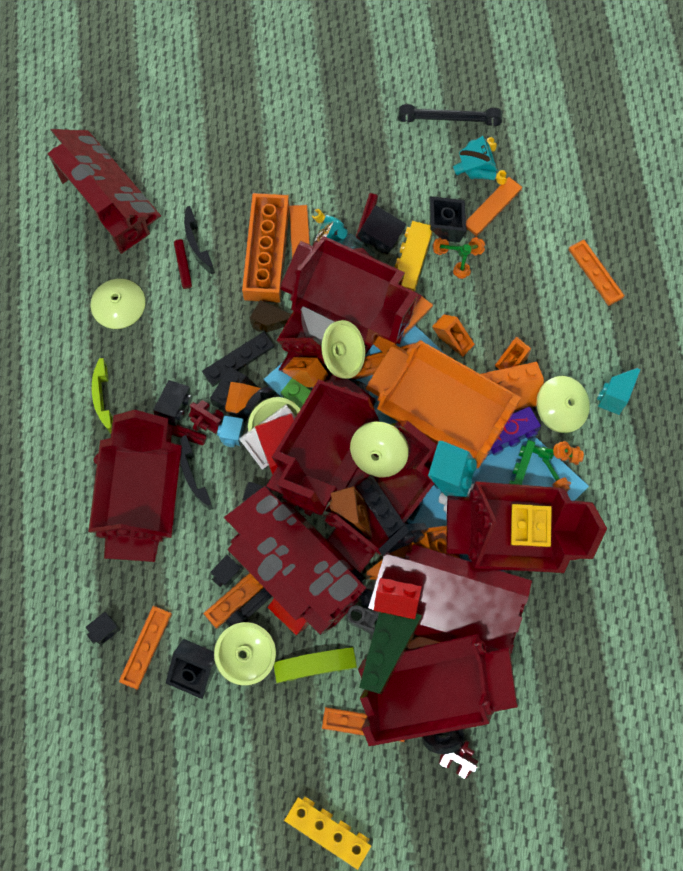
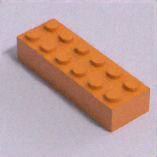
M252 194L242 287L245 301L262 300L264 302L281 303L282 290H280V285L283 281L290 206L288 195Z

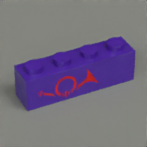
M530 406L512 414L499 438L490 449L488 456L491 454L494 456L504 451V448L508 446L511 448L521 443L520 440L525 438L531 439L538 435L537 432L541 425Z

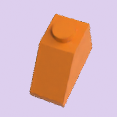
M444 314L432 326L438 337L462 357L475 345L458 317Z
M293 357L283 369L285 374L303 386L314 388L318 379L324 381L329 375L317 358Z

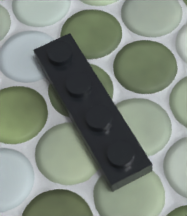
M262 332L202 370V373L211 386L214 387L220 383L229 367L237 371L273 349L274 344L266 333Z
M370 475L356 486L387 536L391 538L405 523L376 479Z

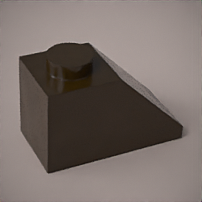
M260 300L250 316V322L256 331L270 332L284 328L291 314Z

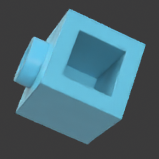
M224 415L223 423L219 425L217 436H219L223 445L227 447L240 446L241 441L239 438L243 434L244 420Z

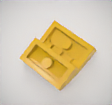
M512 504L511 545L551 547V506Z

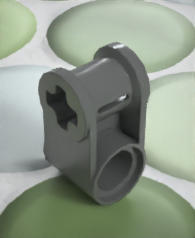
M356 605L348 610L347 621L352 626L373 635L375 630L373 625L375 620L378 619L379 613ZM357 611L361 614L362 618L359 621H354L350 614Z

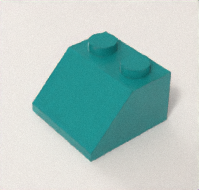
M635 368L612 377L609 383L605 382L597 397V400L600 401L598 407L620 415L629 401L641 369Z
M438 441L428 476L445 496L467 497L472 485L473 473L477 468V461L469 451L444 441Z

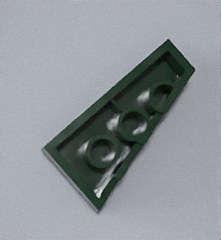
M379 612L359 688L382 695L423 619L422 615L416 614L415 619Z

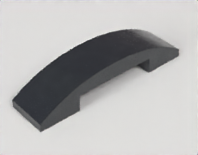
M187 206L184 226L190 249L198 263L206 271L213 274L215 271L208 251H199L192 230L198 228L191 206Z
M184 435L180 444L182 446L180 462L184 477L199 502L207 509L212 510L213 506L206 488H197L188 463V459L194 458V454L187 436Z

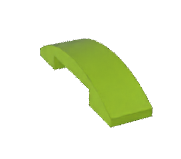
M99 358L92 377V399L99 419L111 434L113 416L109 410L104 411L101 382L109 381L107 364L104 358Z
M353 647L302 655L274 663L276 683L357 668Z

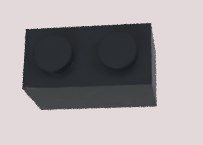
M168 380L153 409L154 415L167 418L168 424L176 426L179 421H182L185 408L192 401L190 387Z

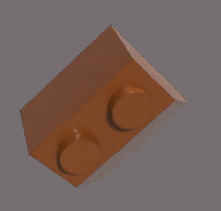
M354 487L332 492V501H330L331 511L335 512L336 515L362 536L371 539L368 506L364 498Z

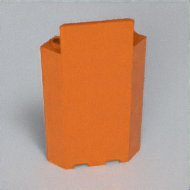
M421 340L415 345L412 344L408 351L393 344L366 386V390L379 397L378 401L380 403L377 407L379 411L398 422L409 421L436 444H438V441H444L469 451L477 461L478 469L488 456L490 449L499 438L505 424L511 418L521 400L520 396Z

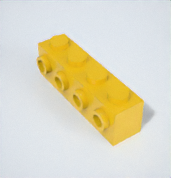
M412 221L411 227L406 229V243L402 242L400 248L402 256L397 258L395 264L396 269L405 272L402 286L414 292L433 232L430 230V225Z
M304 796L303 799L298 797L284 821L358 870L371 848V845L368 843L370 839L360 832L356 836L350 832L351 826L342 820L338 824L331 819L333 814L323 808L321 811L313 807L315 803Z

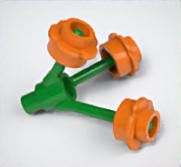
M475 237L468 244L451 246L446 239L438 238L433 242V251L435 254L442 255L447 253L449 249L457 250L459 256L462 257V262L455 265L453 274L459 279H464L471 274L470 266L466 263L467 256L470 253L473 255L482 254L485 251V242Z
M566 441L557 443L554 449L541 448L535 445L533 453L542 458V461L547 465L556 480L552 486L564 488L566 492L569 491L571 482L566 477L560 479L550 461L555 456L562 461L568 459L569 463L578 465L579 462L583 461L584 452L580 450L579 446L572 448Z

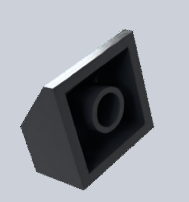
M430 196V230L441 239L460 243L466 233L465 200Z
M375 205L357 237L362 242L374 246L377 251L388 254L407 224Z
M229 367L211 395L210 400L213 406L233 417L243 419L245 423L248 418L244 414L245 408L238 413L227 412L225 409L230 383L236 382L260 387L246 375Z
M183 639L173 652L166 684L203 699L217 668L214 660V651Z

